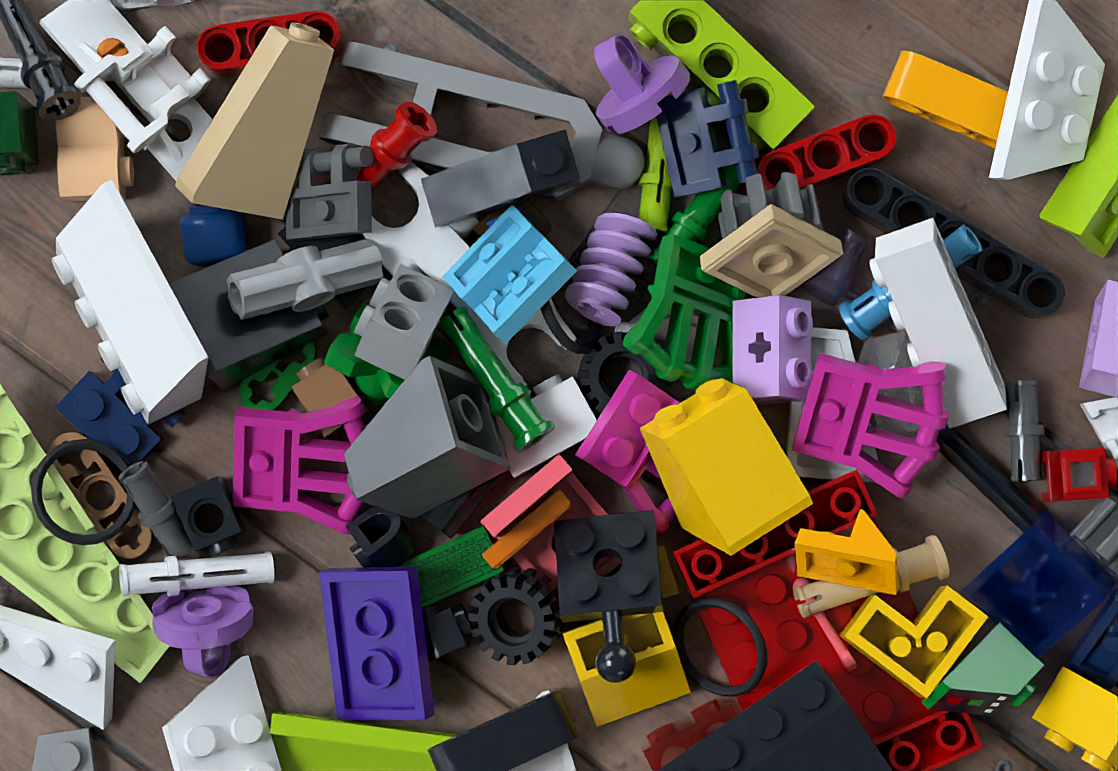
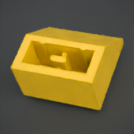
M663 612L622 616L624 644L628 645L634 652L636 668L629 679L620 683H611L604 680L596 670V655L600 648L605 645L602 618L563 632L596 727L691 693Z

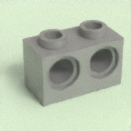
M400 264L391 281L384 278L380 280L369 304L375 307V309L366 305L354 330L355 334L362 336L354 356L405 380L419 364L454 293L453 288Z

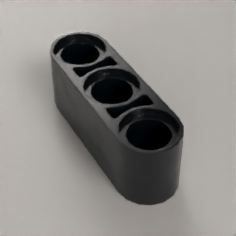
M556 690L427 749L436 771H509L578 738L579 734L560 691Z

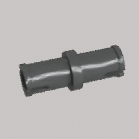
M1038 380L1006 382V387H1008L1009 426L1005 427V437H1010L1011 482L1043 480L1040 436L1045 435V425H1040Z
M140 461L126 468L119 475V481L125 486L140 510L138 518L142 525L151 528L166 552V556H176L177 559L186 556L194 548L182 520L176 512V506L171 495H165L149 469L147 462Z

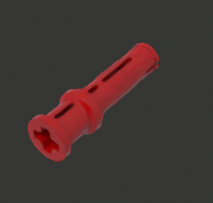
M403 102L396 109V118L386 129H379L371 137L370 149L374 155L373 163L370 166L361 167L356 173V181L371 182V192L392 170H399L407 166L411 161V153L421 142L429 141L436 134L437 127L435 121L418 104Z

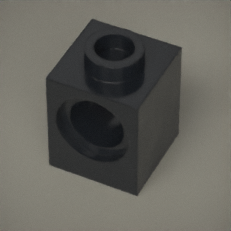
M216 476L171 496L195 552L208 549L211 557L238 546L236 536L247 532L236 506H233V499L226 482L221 476ZM209 504L217 505L224 515L223 525L214 533L204 531L199 524V514Z

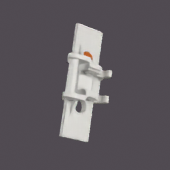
M67 0L41 19L39 24L83 73L74 85L81 93L87 91L129 140L127 146L133 153H137L141 149L145 151L149 149L175 181H177L178 175L213 120L195 100L204 92L212 78L202 67L192 76L171 54V46L176 37L167 26L161 28L157 32L156 37L147 44L109 0ZM106 81H115L150 122L147 127H143L105 83ZM178 119L187 124L190 130V137L183 142L172 141L165 131L168 120Z

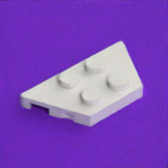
M1029 0L990 170L989 178L1009 180L1084 160L1105 63L1056 0Z
M249 655L235 660L224 673L201 691L188 706L162 727L174 771H281Z

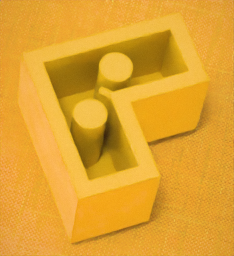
M948 585L939 586L913 622H910L876 595H870L839 636L918 697L927 699L988 616Z
M1062 667L1032 718L1048 729L1044 738L1059 748L1070 753L1073 747L1077 746L1085 751L1081 760L1099 771H1118V696Z

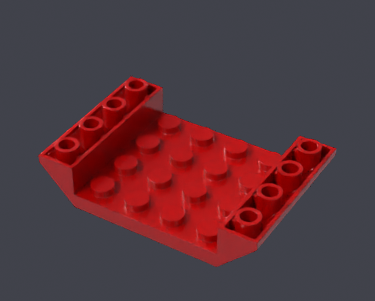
M857 469L809 490L808 493L813 502L812 505L732 556L702 539L673 551L692 601L704 597H718L728 600L741 607L752 617L764 637L767 649V667L763 678L754 689L746 694L736 696L742 711L817 660L892 771H933L983 748L968 713L928 710L921 703L925 698L918 697L839 636L868 596L823 611L857 664V667L849 672L815 616L810 615L804 619L799 612L797 605L805 603V600H795L793 583L796 579L801 578L797 576L795 541L800 528L818 532H831L836 535L850 537L861 509L866 512L880 531L875 520L878 514ZM809 579L811 583L819 581L815 579ZM908 591L904 593L897 592L896 595L883 592L873 594L910 622H913L918 615ZM719 608L697 610L730 686H737L749 680L757 664L756 646L750 631L743 622L726 610Z

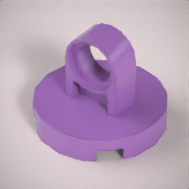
M618 33L595 46L594 55L597 66L612 88L604 96L596 111V116L608 132H611L614 128L618 134L625 133L653 119L662 112L657 103L669 92L677 99L689 83L690 73L678 57L674 55L662 56L646 63L634 44L624 34Z
M237 585L213 587L189 593L188 590H180L178 596L169 597L167 592H165L153 603L152 607L153 631L157 638L171 647L182 649L183 663L189 672L211 679L220 676L228 665L231 655V643L243 637L253 626L254 613L253 607L250 604L249 594L245 589ZM209 649L208 656L204 662L206 652Z

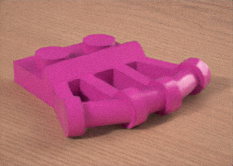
M819 353L794 437L792 451L854 467L895 496L905 498L913 488L911 482L929 461L936 459L940 448L936 442L939 430L946 427L949 419V413L945 410L942 382L947 379L945 364L941 362H926L916 367L882 370L871 363L863 365ZM922 386L924 405L920 406L879 395L878 390ZM876 413L920 425L917 436L908 437L868 426L871 414ZM864 444L907 457L896 470L889 469L863 451L861 447Z
M629 370L575 455L620 484L638 512L654 510L657 536H661L670 529L668 523L677 516L669 498L655 507L639 482V478L644 470L661 480L640 427L652 421L655 414L661 409L670 405L680 404L681 402L675 400L639 374Z
M358 397L348 398L334 406L304 414L291 408L289 412L238 407L234 425L233 506L296 512L340 533L350 535L351 533L346 528V525L358 517L364 502L357 500L350 490L347 474L302 469V458L346 462L344 453L366 428L362 418L365 409L361 399ZM343 423L350 442L303 438V433ZM301 489L346 495L340 506L333 507L301 492Z

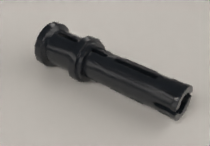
M0 0V21L22 63L20 78L27 88L32 89L37 99L36 110L39 116L46 121H57L68 117L78 109L81 104V97L76 88L69 86L64 76L65 65L62 59L55 53L49 52L23 0ZM17 23H20L27 39L24 38ZM56 98L59 102L58 105H55L53 102Z

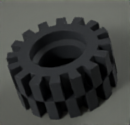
M613 332L596 340L595 347H591V350L584 354L580 361L577 375L579 389L590 409L599 414V416L613 396L604 384L603 373L607 364L615 358L625 357L635 361L641 369L643 378L663 392L667 390V381L656 375L655 368L640 354L632 355L623 346V339L628 332Z
M520 567L511 568L508 572L504 570L478 590L479 593L471 601L470 605L475 608L468 613V621L477 622L470 629L473 638L479 635L483 636L484 641L478 645L479 648L485 652L491 646L495 650L491 658L497 662L504 656H507V665L515 666L520 660H522L523 665L531 663L536 657L542 656L561 637L559 632L565 628L566 622H562L560 606L556 602V599L559 597L558 587L550 591L546 586L551 579L546 575H543L539 580L535 579L537 570L528 568L523 573H521ZM518 599L530 608L534 616V625L530 632L517 633L508 627L501 614L502 605L506 600Z

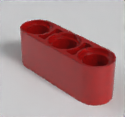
M311 11L208 27L200 34L196 50L199 59L210 73L218 77H233L241 75L258 47L261 38L264 37L271 25L289 29L291 23H300L313 28L321 26L331 29L333 38L328 44L334 49L331 61L340 55L344 38L338 22L332 15L324 11ZM221 40L232 42L234 44V52L227 61L219 63L210 60L209 52L216 42Z
M876 114L866 115L769 152L760 161L757 172L762 175L766 191L773 190L775 187L768 182L765 175L766 167L773 163L784 164L791 173L796 174L800 190L805 189L807 185L817 187L884 160L895 146V128L884 116ZM867 128L877 130L883 137V149L877 152L865 150L859 143V132ZM823 145L832 148L837 154V166L827 170L819 168L812 159L814 148Z

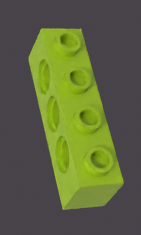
M640 0L629 11L628 21L633 25L629 31L633 37L649 51L655 46L665 56L674 55L678 57L690 73V80L698 88L705 87L709 107L721 104L717 84L737 80L740 95L746 90L754 89L760 91L765 96L767 106L764 110L745 114L751 143H756L758 152L763 149L768 154L778 149L814 110L815 106L704 0ZM675 22H686L693 27L696 36L689 43H676L670 38L668 28ZM710 56H722L728 60L731 72L726 77L714 78L705 71L704 61Z

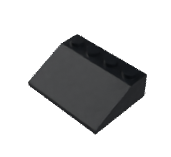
M815 660L658 771H892V769L817 660Z

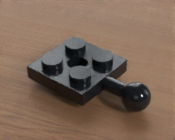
M654 510L554 521L559 606L562 622L602 618L605 645L600 648L596 655V670L608 682H623L634 673L636 657L632 649L624 644L622 616L664 612ZM613 555L622 560V567L617 574L611 577H603L595 572V565L602 557Z

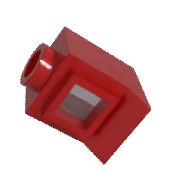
M1105 448L1041 452V463L1046 465L1047 492L1041 493L1042 503L1109 498L1108 488L1116 487L1117 473L1114 458H1106Z

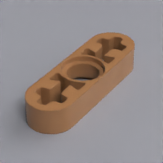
M75 432L63 433L52 442L49 452L58 445L68 441L88 438L83 434ZM85 449L80 455L83 464L87 469L92 470L97 463L101 472L87 476L78 487L74 479L83 476V474L74 464L63 465L61 459L66 454L62 455L53 462L54 466L98 533L106 530L115 521H112L106 527L102 520L114 516L126 504L127 490L125 486L121 484L118 476L101 453ZM98 481L110 483L115 490V501L105 510L95 509L88 500L90 487ZM137 506L127 525L129 527H136L138 525L141 527L143 532L137 537L141 545L136 549L132 545L121 546L118 540L124 535L123 531L105 541L111 551L122 558L141 557L151 549L154 543L155 535L150 527H145L138 518L140 510Z

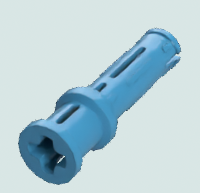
M964 224L943 240L955 269L982 251L979 240L970 228ZM875 280L872 281L873 287L854 301L845 300L839 305V311L844 322L855 336L863 341L872 336V329L891 317L889 302L893 301L887 286L879 288Z

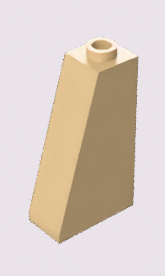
M291 23L289 29L272 25L269 27L177 177L175 187L191 203L283 220L334 53V49L319 38L320 31L300 23Z

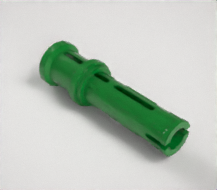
M461 307L453 311L464 330L459 331L449 315L439 323V327L444 330L478 379L480 385L492 401L489 403L490 413L493 417H500L516 440L513 447L518 453L529 449L548 436L555 429V425L550 420L545 421L529 398L531 394L529 387L521 382L515 383L506 367L502 364L469 315L468 309Z

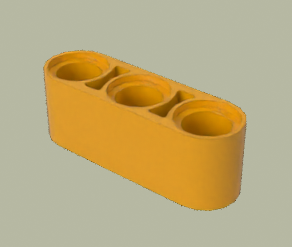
M901 51L882 98L895 107L995 149L1008 92L923 55L910 51Z

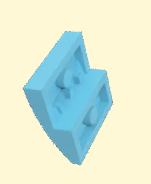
M512 204L442 277L458 296L478 314L489 329L506 344L577 270Z

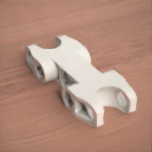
M410 161L407 166L400 168L399 171L404 177V181L418 196L419 207L417 214L411 222L397 228L383 226L372 217V233H364L363 235L373 245H377L382 258V266L392 276H394L399 265L402 264L451 287L442 276L470 248L464 240L474 231L473 228L479 221L476 217H471L435 228L421 179L428 175ZM454 291L450 302L456 309L461 307L468 309L469 315L502 364L506 367L515 383L521 382L523 385H527L523 377L514 369L507 358L506 351L509 341L505 344L499 339L478 314ZM550 298L552 310L559 324L569 338L575 342L577 340L562 320ZM541 309L520 329H540L547 333L559 346H562L546 324ZM458 321L455 322L459 331H463L464 329Z

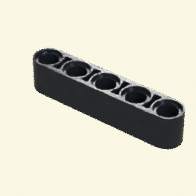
M863 168L855 172L845 184L842 195L846 209L854 216L885 234L903 229L897 217L899 208L903 206L916 208L922 216V222L934 218L941 236L946 231L955 232L963 224L970 228L979 240L982 251L956 267L955 270L958 277L1019 314L1031 319L1042 318L1056 311L1062 305L1065 297V288L1061 279L1056 274L885 172L876 168ZM869 181L876 185L879 190L878 203L865 205L857 200L854 193L856 183ZM995 256L1005 263L1007 275L1003 282L992 281L986 276L984 262L987 257ZM1031 282H1039L1047 287L1050 299L1046 307H1036L1029 301L1027 289Z

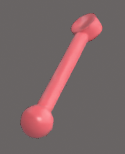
M804 577L798 578L794 581L793 588L810 584L811 581ZM815 597L805 599V602L815 600ZM822 611L813 614L848 672L856 668L855 660L844 646L825 613Z

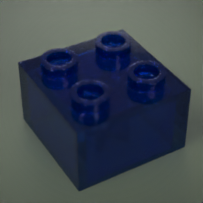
M1045 510L978 571L963 590L996 625L1000 622L1039 659L1102 603L1116 583Z

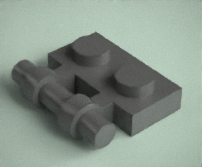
M350 143L337 145L333 151L328 152L322 148L303 151L296 176H299V188L292 189L286 207V239L301 241L372 233L371 182L356 181V173L361 167L370 166L373 163L374 155L370 147H358ZM331 171V184L324 185V177Z

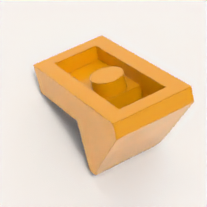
M860 509L850 537L836 535L831 532H818L800 528L795 541L797 576L893 595L897 594L899 588L897 553L864 510Z

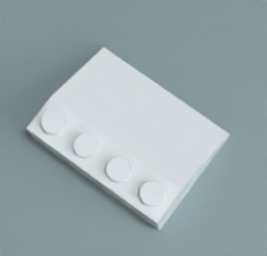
M111 179L97 189L56 237L57 256L52 258V263L64 285L72 283L80 299L74 302L83 323L87 328L95 325L103 342L98 344V349L106 366L110 371L118 368L126 385L121 387V392L129 409L134 415L141 412L147 424H150L202 399L208 356Z

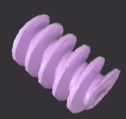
M604 213L597 217L594 225L596 231L590 234L587 241L588 249L582 252L579 260L581 266L575 268L577 271L572 276L574 283L568 285L564 295L571 307L584 317L604 326L620 325L622 319L611 311V308L625 310L629 304V301L618 291L634 292L636 284L626 274L641 275L644 268L633 257L648 258L651 250L641 240L655 241L658 234L654 227L638 218L620 213Z

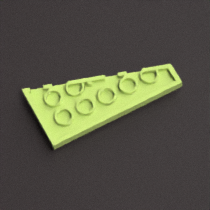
M0 384V576L62 624L115 640L114 664L141 683L169 648V645L160 641L155 635L152 624L153 614L140 594L122 596L119 574L120 564L104 542L93 545L68 543L54 536L38 519L32 504L31 487L35 471L39 463L46 456V453ZM52 464L47 470L42 485V498L47 513L57 525L71 533L81 535L98 533L56 467Z

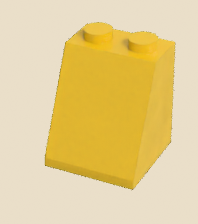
M723 378L705 382L696 389V394L680 404L670 405L661 409L655 414L652 421L640 427L681 528L731 556L813 504L808 491L747 389Z

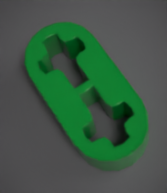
M312 341L303 347L302 353L307 358L301 365L293 361L282 373L277 368L283 361L279 359L243 379L239 390L242 403L247 408L276 411L294 391L292 386L300 381L296 374L316 360L317 350L314 342ZM273 372L276 373L279 378L270 389L275 395L274 400L271 403L261 400L257 405L254 404L251 399L255 393L250 388L251 384L255 380L263 384Z

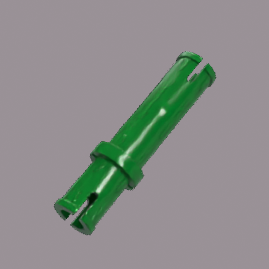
M760 155L759 158L755 159L756 166L762 160ZM735 164L723 166L727 185L698 192L683 213L677 211L671 220L674 225L665 236L675 234L700 244L708 237L706 230L722 211L721 196L726 190H732V193H736L744 183H739ZM661 241L648 256V260L656 267Z

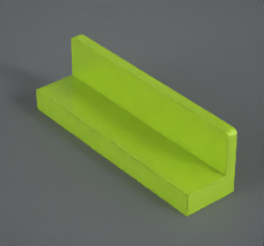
M1118 95L1090 136L1084 160L1073 162L1040 213V218L1045 223L1070 233L1088 252L1103 259L1118 237Z
M284 711L272 713L270 734H273V743L281 771H436L427 749L459 735Z

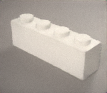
M934 218L876 238L875 258L870 259L871 271L878 287L883 288L887 286L893 301L889 302V310L897 330L906 329L911 343L907 344V349L913 367L926 362H941L946 366L947 379L942 382L945 410L949 413L947 422L949 429L1007 410L1004 381Z

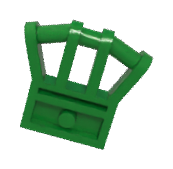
M674 234L662 237L654 285L648 286L652 296L651 301L638 324L625 335L623 346L632 355L640 354L655 368L656 375L659 378L670 382L677 379L681 380L683 385L691 390L696 391L705 382L720 378L733 383V301L744 300L746 292L702 271L700 256L711 248ZM671 308L666 343L663 349L653 338ZM695 315L698 316L692 358L688 362L685 361L692 317ZM719 331L722 362L717 366H713Z

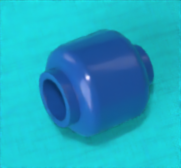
M193 203L189 205V213L182 216L179 220L184 257L191 265L207 268L248 251L242 212Z

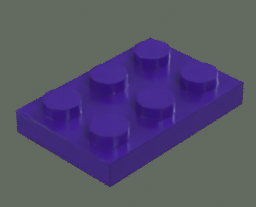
M417 566L328 568L319 572L337 719L426 720L435 715Z

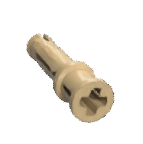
M928 536L925 538V543L898 552L893 548L898 557L899 588L897 592H907L910 585L932 577H937L940 580L949 577L950 571L947 557L937 536ZM820 580L793 588L795 600L800 599L802 601L816 596L815 600L797 605L804 619L830 608L879 593L877 591Z

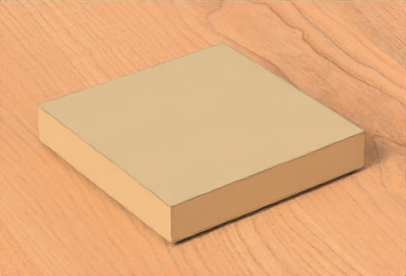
M770 204L700 256L702 271L757 298L775 295L785 296L843 255L841 240Z

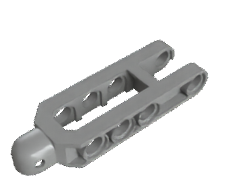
M357 42L343 43L338 68L350 67L355 70L378 75L381 77L382 82L416 90L413 103L424 108L430 115L436 95L439 96L440 91L474 99L477 101L478 106L487 108L488 103L522 111L525 113L526 118L535 120L536 115L570 123L575 131L572 152L580 176V186L543 196V198L560 202L589 183L623 190L637 183L644 171L645 158L642 149L634 141L602 132L601 126L584 99ZM326 113L319 139L336 146L353 143L358 147H370L371 137L379 129H386L387 127L342 115ZM432 138L429 141L421 142L411 153V162L416 166L441 172L490 154V152Z

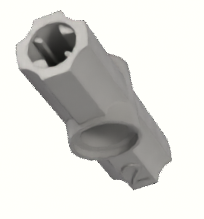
M369 239L359 240L319 251L316 246L302 247L286 253L276 263L230 274L226 281L228 299L233 312L237 313L241 320L292 307L297 312L310 310L327 303L337 294L379 284L383 278L382 258L377 245H373Z

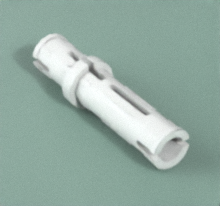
M265 552L261 554L219 556L178 561L176 556H167L164 562L135 565L120 564L121 594L125 597L133 594L167 592L169 597L178 596L180 590L256 583L270 584L274 583L273 556L271 552ZM243 569L242 571L203 574L205 572ZM182 574H191L188 576H177ZM170 576L165 578L150 579L151 577Z

